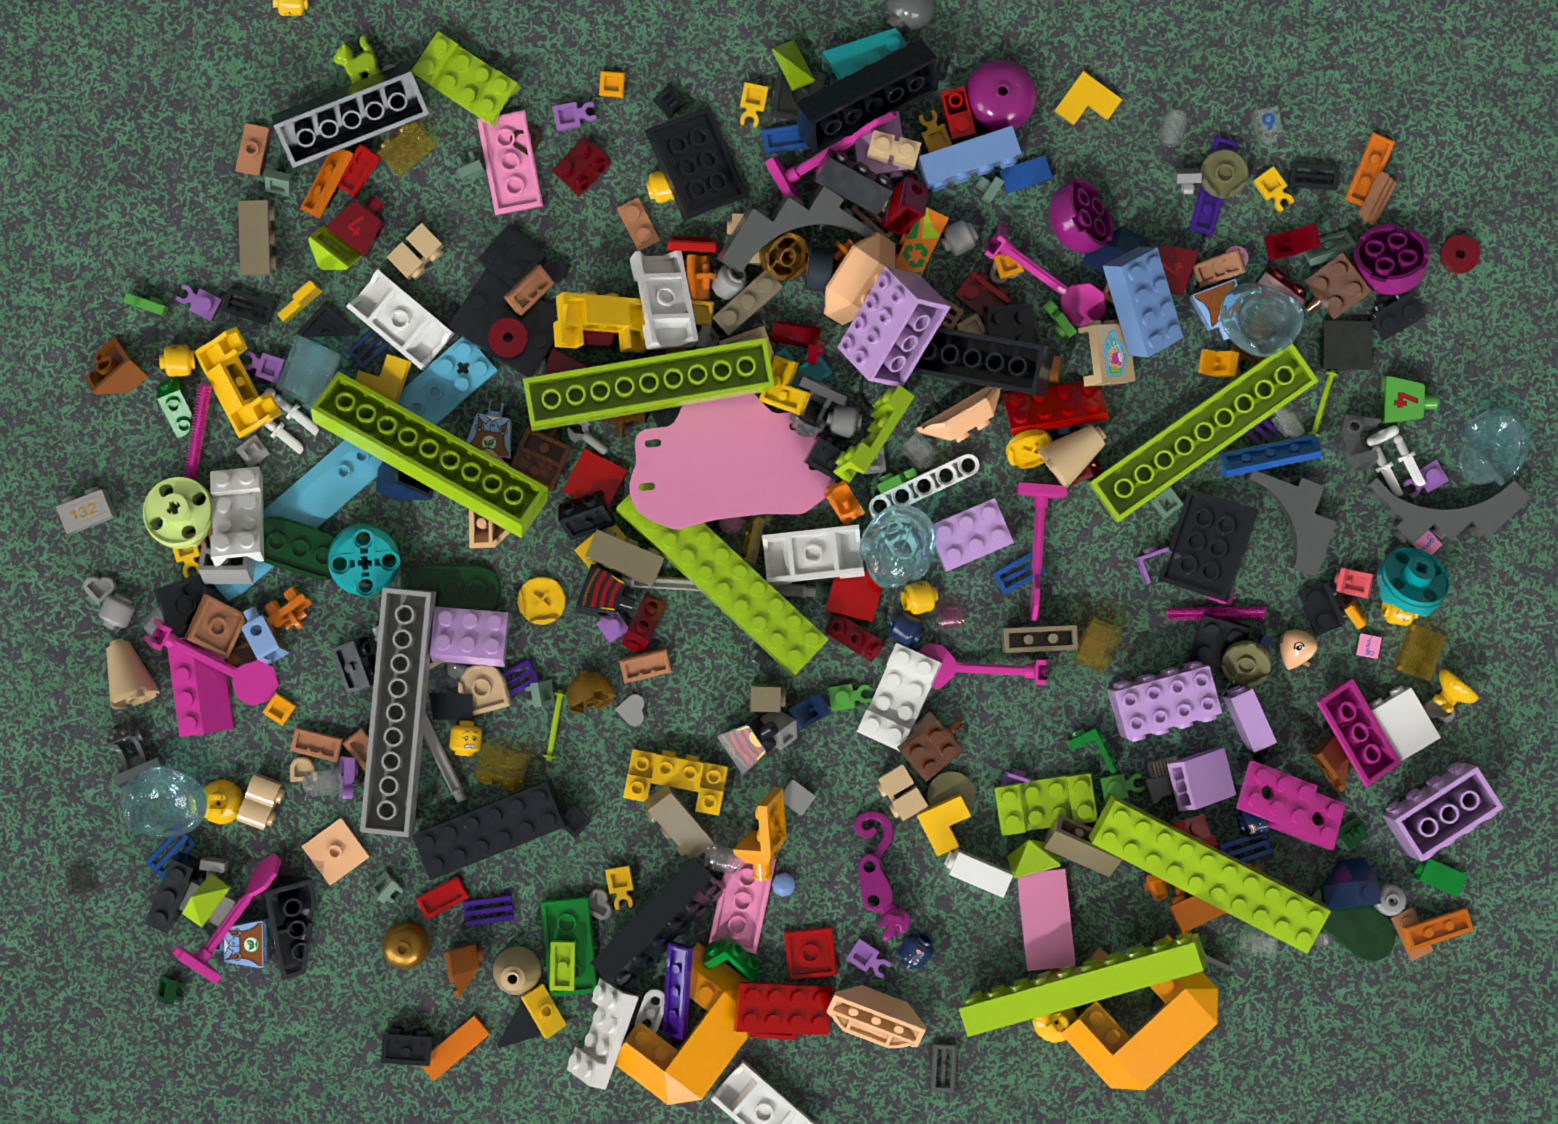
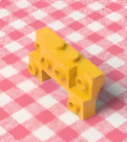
M593 291L582 294L562 292L556 296L558 320L553 323L555 347L578 348L584 345L583 330L619 333L620 352L643 353L646 351L642 328L645 324L641 299L618 297L616 293L597 295Z
M234 327L224 331L209 343L198 348L194 354L240 439L250 435L261 426L270 423L280 416L282 412L271 392L262 396L258 395L238 357L248 348L238 328Z
M632 749L623 798L644 802L649 796L651 783L663 786L668 784L670 787L699 792L695 811L719 816L728 766L700 761V756L686 754L685 758L676 757V752L662 750L660 754Z

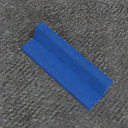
M1310 434L1220 453V473L1222 476L1230 477L1321 458L1322 450L1316 435Z

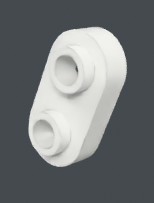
M653 988L645 993L635 1025L638 1021L642 1023L645 1019H649L652 1025L648 1028L654 1033L658 1031L664 1013V991ZM654 996L660 999V1003L657 1005L651 1003V998Z

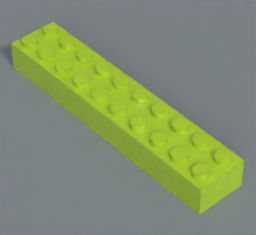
M766 338L523 378L532 431L772 391L775 386Z
M1291 341L1286 342L1087 483L1113 520L1119 522L1316 384L1319 380Z
M339 371L311 407L312 422L520 538L524 536L548 501V487Z
M651 482L642 483L638 488L641 491L653 490L655 484ZM630 494L616 507V512L656 550L661 552L672 565L758 643L792 677H795L829 640L706 524L701 523L683 529H672L650 521L637 511Z
M1112 794L1089 835L1092 844L1307 954L1331 913V910L1324 903Z
M1191 931L1177 935L1178 939L1168 941L1167 938L1153 942L1154 946L1145 948L1144 945H1138L1130 948L1129 953L1121 955L1120 951L1108 954L1106 956L1107 959L1100 961L1097 958L1089 959L1083 962V966L1074 968V965H1068L1060 968V972L1055 974L1047 971L1036 975L1037 979L1028 981L1027 978H1022L1014 981V985L1009 987L1001 984L990 988L991 992L982 994L981 991L970 993L959 1008L967 1036H973L1202 972L1205 969L1207 958L1199 934H1192Z

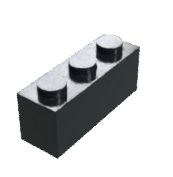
M829 148L814 172L815 182L876 215L880 213L893 193V185L888 176L882 173H874L866 164L850 160L840 150L834 151Z
M180 851L171 858L144 924L164 933L169 932L181 911L179 906L190 882L195 877L200 860Z

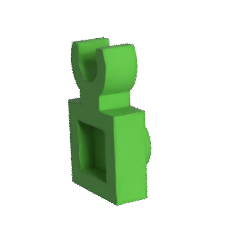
M126 293L123 301L126 304L165 317L169 310L168 307L163 305V300L150 296L149 300Z
M1052 300L1042 307L1055 325L1052 327L1060 338L1065 336L1066 339H1069L1077 332Z
M914 468L894 477L892 473H889L879 478L880 483L876 487L879 494L918 475Z
M852 684L828 687L831 711L856 708L855 701L858 700L861 703L871 702V698L865 699L861 696L862 690L870 689L869 685H861L857 690H853Z
M1123 773L1099 778L1104 802H1108L1111 794L1124 799L1129 798L1128 790L1134 792L1144 791L1143 786L1135 787L1133 784L1134 780L1142 778V775L1136 773L1127 780H1125Z

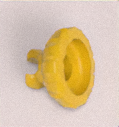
M1446 669L1440 671L1439 680L1443 690L1440 694H1436L1433 700L1440 706L1443 704L1441 707L1443 710L1451 713L1454 710L1453 706L1457 702L1474 703L1479 699L1476 692L1453 673Z
M226 779L209 782L199 794V809L203 817L210 822L216 824L230 823L237 818L244 800V794L239 786Z
M1069 1008L1034 1018L1032 1023L1038 1036L1051 1043H1057L1066 1040L1061 1035V1032L1065 1028L1067 1029L1077 1016L1075 1009Z

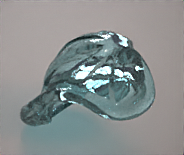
M1245 283L1233 287L1224 296L1220 307V320L1224 331L1238 347L1251 355L1268 357L1283 351L1294 342L1303 327L1304 312L1300 302L1292 295L1262 284Z
M1496 407L1473 418L1463 428L1461 433L1463 445L1458 457L1460 473L1465 480L1474 484L1496 482L1498 486H1503L1522 467L1530 446L1529 432L1521 417L1508 408Z
M905 504L892 505L877 514L866 528L859 546L860 557L866 562V568L871 579L881 588H896L904 585L909 580H918L924 576L932 563L935 553L936 533L934 525L923 511Z
M152 766L143 770L135 779L126 784L120 794L123 817L127 827L132 832L158 837H174L191 832L200 825L207 810V798L202 786L189 775L164 766Z

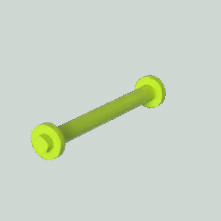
M1330 369L1325 373L1328 377L1312 431L1307 433L1309 435L1315 434L1316 437L1320 436L1317 434L1333 378L1338 376L1335 370Z
M564 690L554 692V695H557L548 749L547 754H543L547 761L555 759L553 750L563 696L566 697V694L563 693Z

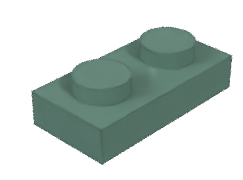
M1344 230L1320 238L1321 246L1304 252L1303 255L1309 265L1314 266L1332 260L1344 251L1347 254L1353 253L1356 243L1348 230Z

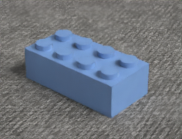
M1009 126L921 155L916 164L923 184L928 189H931L932 192L945 189L949 182L954 181L955 185L968 181L971 175L977 174L978 177L992 173L995 167L1000 166L1002 170L1014 166L1022 153L1013 126Z
M1138 246L1103 265L1129 356L1150 357L1184 338L1157 247Z

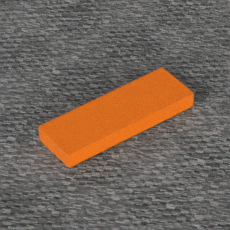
M1372 132L1344 200L1362 207L1380 171L1383 172L1395 141Z
M340 149L327 155L300 207L301 210L320 219L353 153L346 149Z
M1467 907L1400 928L1408 952L1474 931Z
M475 1015L472 1016L432 1050L431 1065L421 1067L435 1081L484 1040L490 1032Z

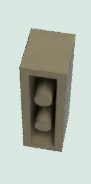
M268 200L238 201L240 274L243 276H274L273 270H277L278 266L277 256L273 255V245L277 244L276 231H272V221L276 220L275 206H271V202Z
M765 270L715 314L712 319L729 338L781 292L783 286Z
M603 528V531L596 530L585 555L587 560L650 587L654 586L664 563L661 552L650 547L644 550L638 547V542L626 538L625 541L616 538L617 534L606 528Z
M1074 624L1001 628L1002 652L1078 650L1077 625Z
M751 683L750 711L780 712V707H785V690L781 689L780 684Z
M665 784L644 801L647 807L645 813L653 823L657 821L662 826L660 831L668 840L672 838L676 844L674 846L682 857L687 855L690 860L693 857L697 858L715 844L710 832L668 784Z
M1059 814L1047 831L1044 849L1110 877L1122 861L1121 858L1092 844L1089 835L1093 828Z

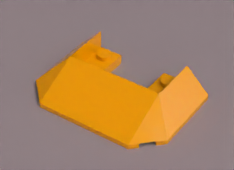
M1168 934L1164 937L1168 941L1173 940ZM1203 972L1150 986L1165 1004L1131 1036L1119 1026L1097 1001L1079 1015L1067 1029L1065 1028L1061 1035L1110 1088L1146 1090L1217 1025L1218 988Z
M698 942L692 951L690 998L707 1010L678 1050L638 1021L623 1041L615 1062L617 1067L667 1105L702 1100L748 1038L747 1032H736L733 1029L738 981H749L724 962L711 969L707 968L703 964L706 948Z

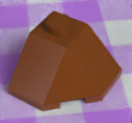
M114 336L96 352L93 359L96 362L93 372H88L85 380L96 395L130 393L135 387L140 386L148 376L141 365Z
M1329 735L1308 751V753L1336 791L1342 792L1346 786L1349 758L1336 736Z
M477 941L449 946L444 952L450 983H455L456 988H453L455 997L461 996L481 967V961H485L483 947H478Z

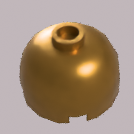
M785 232L772 239L760 249V263L763 270H766L767 273L777 280H793L805 269L808 262L805 260L806 253L809 254V250L805 240L799 235Z
M590 670L579 672L576 675L577 677L568 685L567 703L570 712L573 714H585L583 709L595 706V711L607 707L614 702L613 697L616 698L611 681L605 675L591 672Z
M412 921L397 922L389 927L383 936L381 944L382 953L386 961L394 968L402 970L413 969L422 964L429 955L431 946L426 930L418 923Z

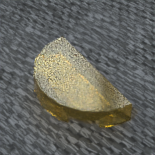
M756 517L752 521V531L746 532L743 542L742 553L746 554V558L743 560L751 565L756 564L765 519L761 517Z

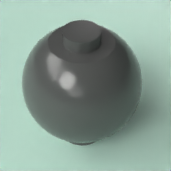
M887 0L886 6L889 18L886 20V24L892 29L896 28L900 34L903 30H919L925 27L932 19L935 12V0Z

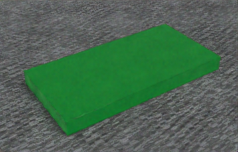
M589 895L540 900L550 997L593 993L598 981L597 971L590 963L595 958ZM551 940L576 941L574 991L550 990Z

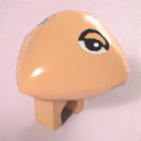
M1293 629L1285 631L1280 639V652L1286 668L1290 670L1301 664L1309 667L1310 663L1307 661L1317 651L1316 640L1303 630Z

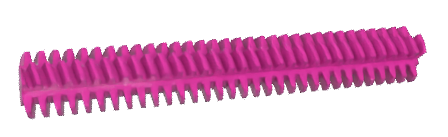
M198 384L201 387H198L200 390H197L200 392L197 393L199 396H196L199 397V399H196L198 402H195L198 403V405H195L197 408H194L197 411H194L196 414H193L196 416L192 420L195 421L192 423L194 425L191 426L194 427L191 429L193 431L190 432L193 433L190 435L192 437L189 438L192 440H189L191 443H188L191 446H188L190 449H187L190 452H187L189 455H186L189 458H186L188 461H185L188 464H185L187 467H184L187 470H184L186 473H183L186 475L183 477L195 481L197 479L196 476H198L197 470H199L198 464H200L199 458H201L200 452H202L200 449L203 446L201 443L204 440L203 435L205 434L204 429L207 422L206 414H208L207 408H209L208 402H210L209 396H211L210 390H212V385Z
M1265 607L1168 608L1167 619L1169 621L1170 619L1173 621L1174 618L1175 621L1177 618L1178 621L1180 618L1181 621L1183 618L1184 621L1186 618L1187 621L1189 618L1190 620L1192 618L1193 620L1195 618L1196 620L1198 618L1201 620L1202 614L1206 613L1224 619L1229 618V620L1231 618L1232 620L1234 618L1235 620L1237 618L1238 620L1240 618L1241 620L1243 618L1244 620L1246 618L1249 620V617L1250 620H1252V617L1253 620H1255V617L1256 620H1258V617L1259 620H1261V617L1264 620Z

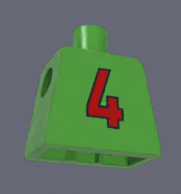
M1391 376L1382 377L1380 405L1382 424L1422 419L1424 417V409H1437L1438 397L1437 395H1425V384Z

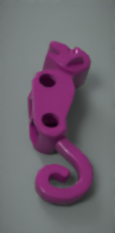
M866 811L860 813L854 820L853 826L856 834L863 838L874 836L877 833L875 826L869 829L863 828L864 821L874 819L882 824L884 835L874 852L866 854L860 859L858 873L861 898L867 910L882 915L877 927L881 928L886 925L882 933V939L886 942L893 936L897 937L898 932L903 934L909 928L911 918L908 912L893 905V891L880 866V858L892 841V823L886 815L880 812ZM866 861L874 863L875 869L873 872L868 873L864 870L863 865ZM870 895H876L879 899V903L874 907L868 904L867 900Z

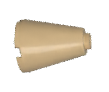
M1089 425L1038 448L1037 451L1060 484L1066 489L1106 445L1104 439L1107 437L1099 426L1094 428L1092 425Z
M116 639L110 642V646L106 649L111 707L113 709H124V704L132 703L133 706L155 698L157 696L156 693L159 694V689L129 641H124V639Z
M510 947L502 951L496 958L493 965V976L496 984L506 993L522 995L535 988L541 977V964L538 957L529 949Z

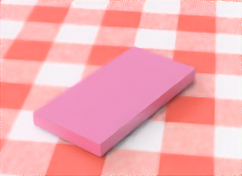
M521 110L500 114L494 128L483 120L477 119L495 215L543 207L526 111ZM514 131H524L523 134H519L515 139ZM514 142L525 147L528 155L513 146Z
M728 849L722 881L727 886L717 901L709 944L729 935L744 950L756 954L772 877L766 881L754 880L753 864L742 861L734 855L733 849ZM774 858L771 862L772 877L776 858Z
M1065 869L1046 870L1017 878L1027 971L1062 968L1068 965L1076 966Z

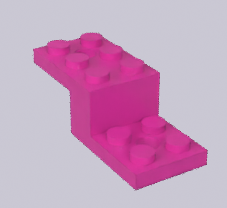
M1250 761L1236 808L1268 820L1267 826L1322 848L1334 850L1346 803L1317 793L1318 786L1258 762ZM1264 786H1267L1271 792L1268 800L1262 795ZM1315 812L1321 817V822L1318 826L1312 820Z

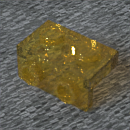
M416 121L412 124L410 122L405 124L399 130L400 134L393 140L392 138L386 140L380 146L381 150L378 152L399 178L437 148Z
M1411 623L1394 669L1423 680L1431 681L1441 651L1443 650L1446 636Z
M483 743L475 768L474 778L483 784H496L507 790H522L530 755Z

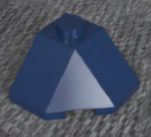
M1124 228L1115 230L1113 239L1106 246L1086 253L1082 264L1105 273L1103 265L1138 246L1142 247L1144 236Z
M384 461L378 468L377 492L399 500L432 499L433 489Z
M1365 858L1340 860L1331 876L1321 886L1323 903L1330 910L1381 904L1378 879Z

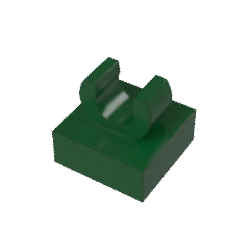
M1357 816L1341 824L1338 831L1339 836L1349 850L1370 837Z
M161 975L156 998L164 1004L174 1005V1000H184V996L176 994V990L179 987H186V984L172 976Z

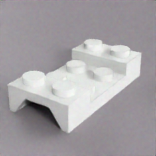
M635 251L630 258L633 280L638 282L645 324L642 328L646 350L692 348L698 341L682 251H673L664 256H645L641 251Z
M378 269L362 292L346 306L422 371L454 335L451 330Z
M259 466L211 471L210 493L213 497L214 507L211 559L214 565L220 566L227 558L243 556L250 557L259 562L264 561L263 476Z
M859 525L762 535L766 580L771 586L788 585L795 581L832 577L843 579L864 576Z
M896 643L887 662L886 670L857 732L898 750L897 747L911 735L912 727L917 722L942 663Z
M599 978L592 998V1002L597 1004L598 1008L593 1015V1022L589 1033L585 1037L584 1047H575L573 1054L569 1058L567 1068L569 1072L591 1087L606 1090L638 1001V996L622 991L608 983L605 979Z
M744 1060L741 1061L711 1096V1100L738 1124H816L800 1108H796L765 1081L761 1074Z

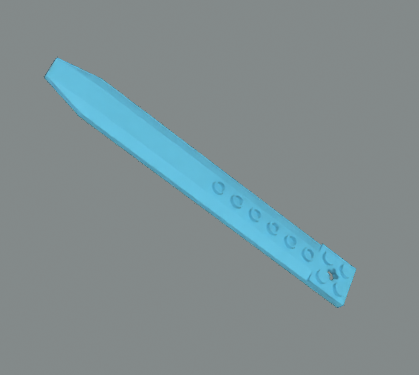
M461 337L403 388L398 405L437 425L498 370L477 346ZM460 362L463 364L469 363L468 374L463 372L459 374L457 372ZM344 440L263 510V519L271 516H281L319 528L377 477L378 468L383 461ZM255 560L253 584L274 566ZM253 584L213 585L230 601L242 595Z

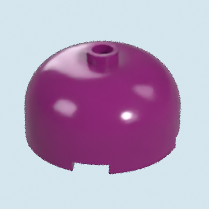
M1007 59L987 61L971 73L965 84L973 123L986 132H994L1009 126H1013V129L1017 130L1026 123L1034 111L1037 100L1035 82L1030 73L1014 61ZM1006 89V95L1002 96L998 93V90Z
M1077 178L1058 188L1050 200L1048 209L1049 221L1054 234L1065 247L1077 253H1090L1106 246L1113 239L1114 234L1109 208L1103 209L1102 203L1097 198L1100 192L1091 182L1084 178Z
M1385 224L1369 229L1361 235L1360 241L1354 248L1355 265L1366 282L1374 289V292L1379 294L1397 295L1413 289L1424 278L1428 268L1429 247L1424 237L1414 229L1409 231L1396 228V224Z

